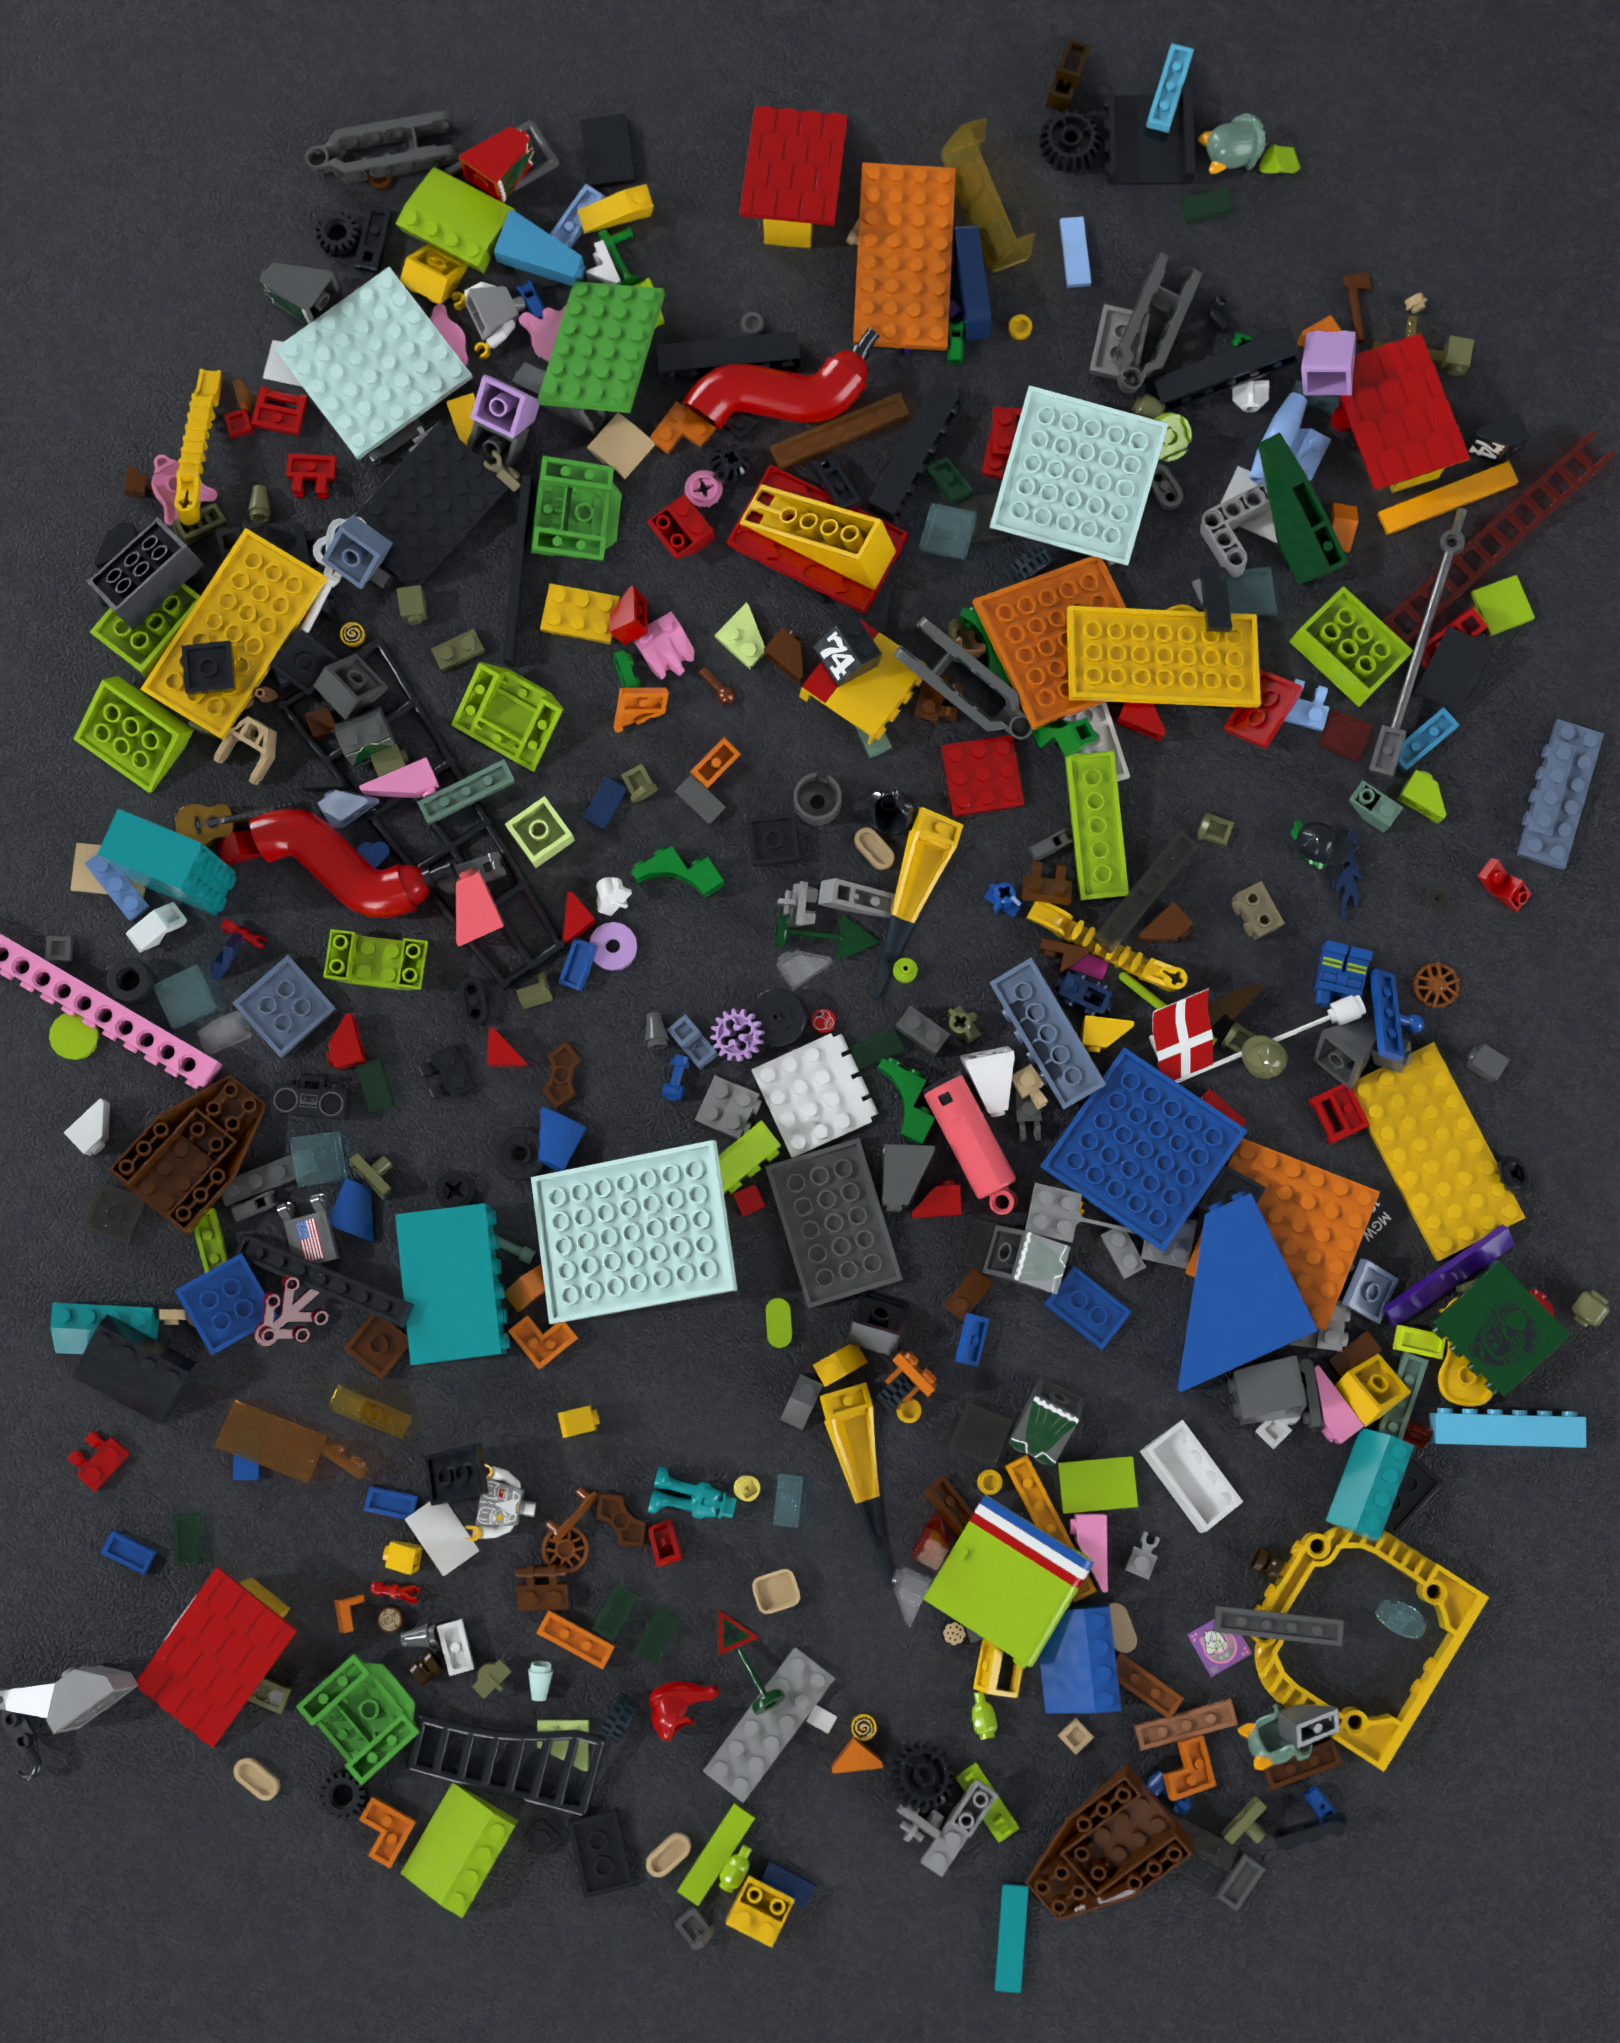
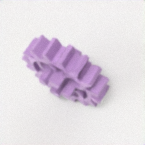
M735 1008L732 1009L731 1014L728 1011H724V1019L717 1017L715 1020L718 1026L711 1027L712 1030L716 1031V1035H712L710 1038L717 1041L713 1048H721L719 1055L725 1056L728 1054L727 1060L733 1061L735 1056L737 1061H743V1055L747 1059H751V1051L758 1053L759 1049L756 1045L763 1044L764 1042L759 1039V1035L764 1034V1031L758 1030V1027L762 1024L761 1021L754 1022L753 1020L756 1015L750 1014L747 1016L746 1009H742L740 1014L738 1009ZM730 1020H733L735 1022V1024L733 1025L734 1029H731L729 1027ZM746 1025L751 1027L750 1033L740 1034L738 1036L739 1039L729 1040L728 1045L724 1043L726 1036H735L736 1031L745 1030ZM741 1041H744L746 1043V1048L744 1050L740 1048L742 1044Z

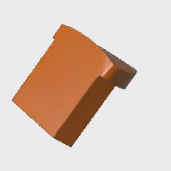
M364 1594L334 1601L340 1633L354 1631L350 1606L365 1602Z

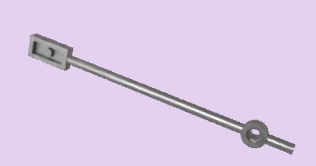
M1464 508L1457 509L1452 529L1444 532L1440 538V548L1444 555L1391 726H1382L1369 773L1393 779L1406 737V731L1400 729L1452 558L1464 548L1465 538L1461 533L1467 510ZM1455 542L1457 545L1450 547L1448 543Z

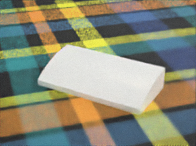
M1183 1420L1140 1450V1453L1199 1533L1207 1532L1243 1502Z

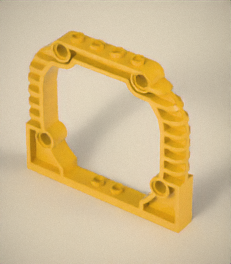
M1338 1526L1327 1530L1323 1534L1310 1532L1301 1541L1297 1540L1290 1551L1292 1554L1288 1562H1284L1275 1584L1271 1583L1264 1593L1266 1598L1262 1605L1258 1604L1254 1610L1287 1613L1315 1567H1323L1330 1564L1343 1548H1361L1373 1553L1418 1584L1416 1587L1418 1597L1422 1601L1434 1605L1439 1627L1448 1632L1433 1658L1429 1657L1423 1666L1424 1673L1421 1678L1413 1682L1410 1688L1412 1693L1397 1718L1388 1713L1367 1717L1355 1707H1346L1338 1711L1339 1732L1329 1736L1384 1772L1489 1597L1385 1530H1383L1378 1541H1370ZM1314 1539H1319L1321 1542V1548L1317 1552H1313L1310 1547ZM1434 1584L1437 1588L1436 1595L1429 1598L1427 1589L1430 1585ZM1250 1636L1256 1642L1254 1658L1258 1676L1265 1689L1276 1701L1286 1708L1297 1704L1330 1706L1296 1684L1285 1673L1278 1657V1651L1283 1645L1284 1640ZM1352 1715L1358 1716L1359 1721L1355 1727H1349L1348 1720Z

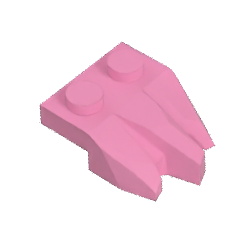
M672 612L648 624V634L633 641L652 673L661 680L666 677L667 670H672L680 677L685 671L681 662L684 660L694 661L695 650Z

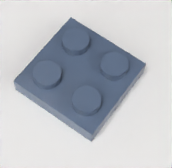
M1360 1259L1341 1304L1368 1320L1380 1324L1385 1313L1383 1306L1389 1303L1399 1279L1370 1261Z

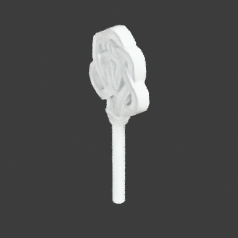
M341 518L333 520L328 526L326 536L318 539L313 546V555L317 563L325 567L323 575L328 580L314 600L301 625V628L308 633L331 588L335 587L343 577L336 571L333 573L334 569L321 561L324 557L321 550L326 546L327 551L337 533L336 531L346 521Z

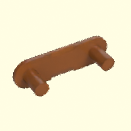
M582 1487L578 1488L576 1494L584 1501L576 1512L561 1526L557 1525L553 1520L548 1521L546 1527L554 1533V1541L561 1540L594 1504L598 1497L596 1492L589 1494Z

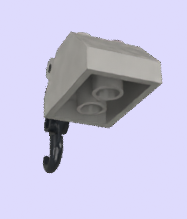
M84 1665L79 1669L75 1667L69 1668L61 1674L62 1678L56 1683L0 1690V1709L4 1712L2 1717L3 1725L16 1749L27 1756L33 1765V1769L29 1774H23L20 1770H17L16 1775L23 1781H31L42 1770V1759L37 1744L38 1738L25 1714L47 1718L46 1721L53 1734L79 1729L138 1686L132 1673L100 1665L91 1667Z

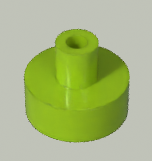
M909 958L899 959L893 967L895 979L901 983L913 981L917 975V965Z

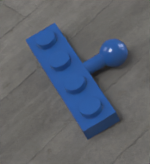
M1375 968L1369 974L1378 1055L1399 1062L1405 1057L1401 1025H1404L1408 1032L1415 1034L1422 1031L1424 1020L1417 1014L1405 1016L1399 1013L1395 975Z

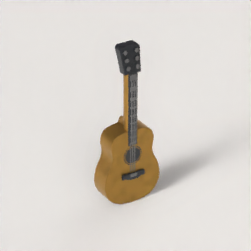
M289 801L274 804V807L234 814L231 808L225 804H218L213 807L190 804L181 808L177 813L176 831L178 834L198 841L209 848L214 843L236 832V824L248 822L251 818L269 811L296 809L295 803Z

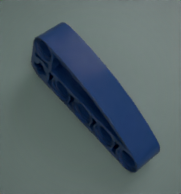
M978 225L954 227V246L965 340L986 339L990 336L991 313Z

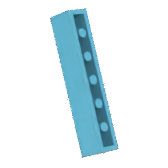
M1437 1408V1413H1430V1443L1586 1448V1417H1577V1412L1562 1411V1416H1553L1552 1411H1537V1415H1528V1410H1512V1415H1503V1410L1487 1409V1414H1478V1409H1462V1414L1453 1413V1408Z

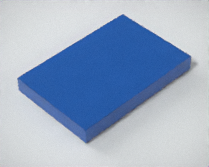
M1074 1265L1061 1280L1057 1295L1051 1293L1043 1303V1305L1101 1351L1132 1313L1130 1309Z

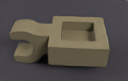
M493 450L492 455L497 459V462L491 464L485 459L484 466L496 472V476L515 492L521 485L520 474L513 467L509 466L507 468L504 464L502 465L501 455Z

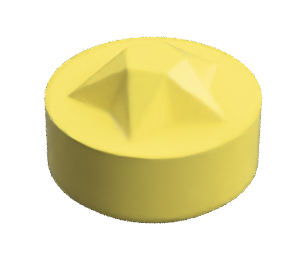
M743 1475L736 1480L734 1493L741 1500L752 1501L760 1493V1484L756 1478Z

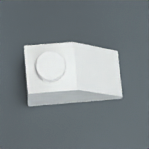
M100 1098L64 1132L83 1154L96 1155L105 1147L104 1143L109 1139L110 1103Z

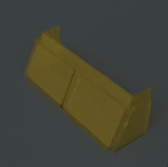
M983 118L961 125L942 148L943 152L940 156L945 167L956 168V195L962 209L967 210L965 216L968 224L978 225L983 260L987 269L997 272L1029 259L1035 233L1016 238L977 145V143L984 141L987 119Z

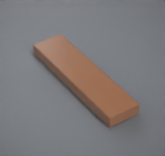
M1230 1698L1174 1713L1171 1719L1163 1716L1133 1724L1141 1751L1239 1725L1232 1699Z

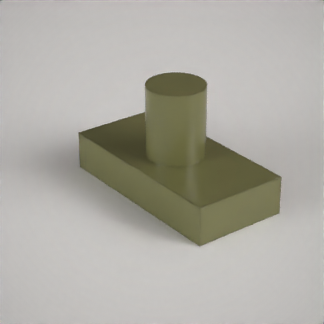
M356 1153L350 1159L349 1166L384 1200L390 1195L391 1187L381 1176L393 1167L386 1157L382 1156L372 1166H369Z
M1254 1796L1223 1829L1221 1834L1231 1845L1244 1832L1256 1844L1259 1843L1267 1832L1255 1820L1267 1807Z

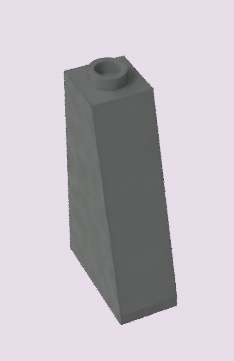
M524 362L522 367L516 372L512 382L517 389L538 399L546 372ZM541 405L593 436L597 434L607 418L604 411Z

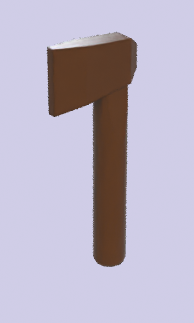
M1369 272L1350 274L1343 279V285L1348 290L1356 342L1359 343L1365 341V333L1358 290H1372Z

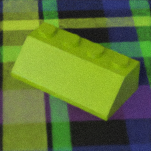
M762 1120L718 1156L724 1194L728 1191L731 1194L742 1186L740 1181L747 1175L749 1178L753 1177L761 1170L759 1167L761 1163L765 1160L771 1162L780 1154L778 1151L781 1148L780 1143Z

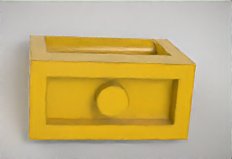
M982 1639L973 1689L986 1694L1018 1698L1023 1668L1014 1663L1009 1690L997 1688L1003 1650L986 1639Z

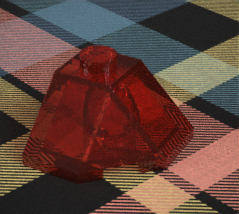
M934 1510L910 1555L917 1561L938 1570L948 1558L950 1548L941 1515L938 1511Z

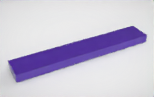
M1502 1224L1383 1306L1390 1324L1396 1328L1397 1325L1409 1319L1513 1247L1515 1243L1509 1229Z

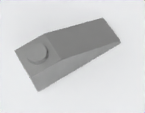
M834 878L821 881L818 905L842 911L890 918L895 894Z

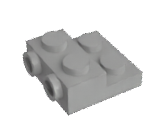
M714 1076L695 1121L738 1140L751 1128L752 1123L748 1121L751 1114H757L762 1103V1101L758 1100L760 1095L738 1084L736 1085Z
M1337 1301L1326 1331L1318 1328V1331L1291 1342L1289 1345L1342 1351V1347H1346L1348 1343V1332H1344L1345 1322L1350 1320L1351 1309L1342 1305V1301Z

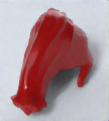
M671 1682L654 1689L649 1696V1705L652 1709L651 1721L661 1740L670 1741L680 1728L687 1725H695L694 1720L684 1716L688 1705L716 1698L720 1693L717 1685L703 1687L688 1682Z

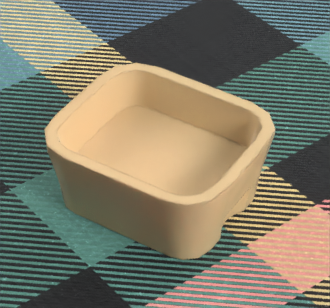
M788 1569L760 1576L752 1584L757 1606L764 1614H771L795 1606L800 1600V1592L795 1576Z

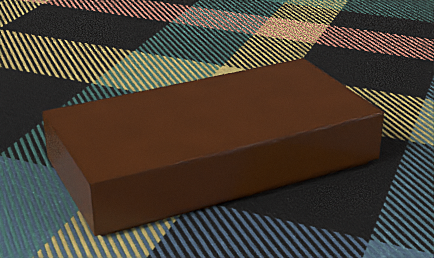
M1365 1330L1349 1342L1346 1347H1343L1342 1351L1336 1352L1327 1361L1337 1375L1342 1378L1349 1370L1377 1355L1382 1349L1370 1333Z

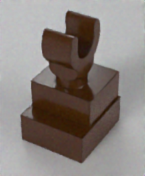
M128 466L124 496L144 498L145 490L153 492L152 480H146L147 475L138 474V468Z

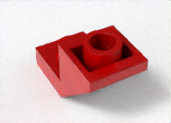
M1491 858L1477 875L1485 889L1514 912H1518L1531 895L1523 880L1508 875L1497 859Z

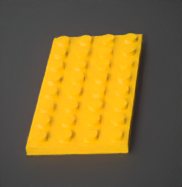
M245 528L148 676L141 690L224 741L229 729L233 727L254 695V690L259 687L270 670L271 663L287 644L328 578ZM230 640L233 647L236 690L187 695L185 693L181 646Z
M1068 606L1069 700L1258 708L1261 705L1257 614L1231 613L1232 629L1230 632H1209L1206 630L1204 612Z
M1434 1042L1414 1051L1410 1065H1405L1401 1074L1382 1067L1357 1080L1352 1089L1370 1124L1367 1129L1436 1261H1440L1478 1242L1502 1224L1508 1227L1525 1218L1515 1196L1510 1190H1505L1504 1184L1499 1182L1500 1176L1496 1173L1499 1170L1497 1162Z

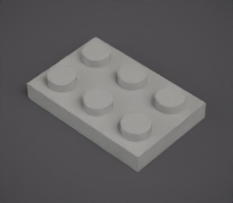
M1104 304L1089 374L1118 380L1121 371L1116 363L1114 354L1133 310ZM1147 314L1139 326L1141 330L1130 347L1134 356L1131 363L1138 367L1150 314Z

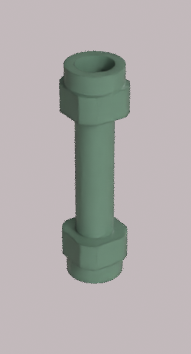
M498 1236L500 1248L518 1256L519 1260L531 1265L536 1251L526 1246L522 1248Z

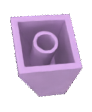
M484 374L470 418L513 439L535 421L540 404L537 398Z

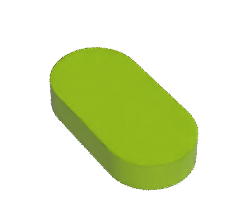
M781 1298L772 1299L766 1306L767 1338L769 1343L776 1348L786 1347L792 1339L790 1306Z

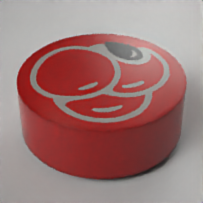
M828 1009L817 1010L812 1016V1027L821 1034L831 1032L836 1024L835 1015Z

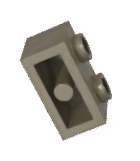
M1262 881L1232 897V907L1235 913L1242 916L1245 922L1243 927L1249 937L1252 936L1254 940L1279 929L1285 924Z

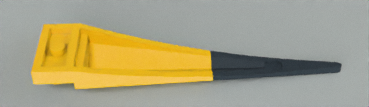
M924 807L918 809L912 831H909L873 999L879 998L920 911L957 848L963 829V824Z
M865 1382L821 1395L819 1398L826 1419L824 1423L884 1580L888 1586H892L878 1484L873 1405Z

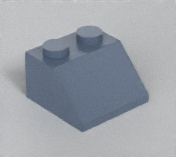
M352 515L339 527L321 561L362 589L383 562L393 543L358 517Z

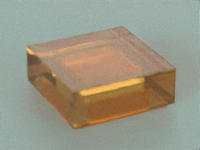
M241 379L233 380L238 404L241 409L251 410L252 406L246 385Z

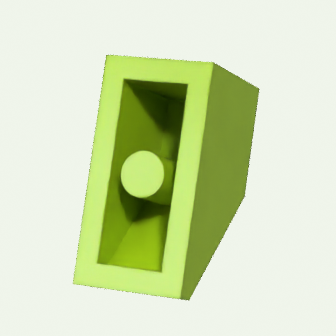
M1416 770L1413 772L1397 800L1437 824L1445 818L1446 811L1438 782L1433 780V777L1425 771L1419 772Z

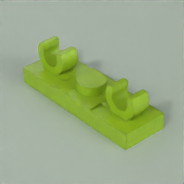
M976 1762L955 1776L965 1793L976 1779L994 1790ZM997 1796L983 1820L998 1843H1000L1020 1828L1000 1797Z

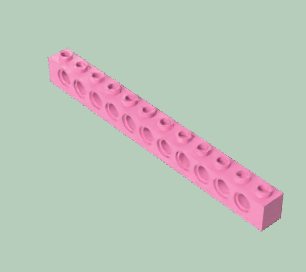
M0 934V955L5 951L9 952L8 958L0 962L1 975L11 981L14 977L21 980V987L31 993L34 989L42 993L40 998L52 1005L55 1001L63 1005L61 1010L72 1017L76 1013L84 1017L81 1022L93 1029L99 1026L104 1029L102 1034L113 1041L117 1038L125 1042L123 1047L135 1054L138 1050L145 1053L144 1059L157 1066L158 1062L167 1066L164 1071L176 1078L179 1074L187 1078L185 1083L198 1090L200 1086L205 1089L211 1085L223 1066L221 1063ZM29 963V970L21 974L20 969L22 965ZM49 975V983L41 986V979ZM70 987V995L66 998H62V991L65 988ZM91 999L90 1008L82 1010L83 1002ZM106 1012H112L111 1020L104 1023L102 1020L103 1015ZM127 1024H133L132 1032L124 1035V1027ZM153 1036V1044L149 1047H144L145 1038ZM169 1048H174V1056L170 1059H165V1051ZM190 1060H195V1068L187 1072L185 1070L186 1063Z

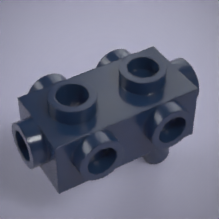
M1073 971V973L1068 972L1065 978L1060 976L1055 990L1059 991L1056 997L1061 999L1060 1003L1069 1008H1073L1076 1005L1082 1008V1013L1087 1016L1098 1015L1101 1017L1104 1012L1109 1013L1114 1000L1110 999L1113 992L1108 990L1109 987L1098 981L1095 984L1086 980L1087 977L1076 971ZM1097 997L1099 1003L1093 1005L1090 1002V998Z

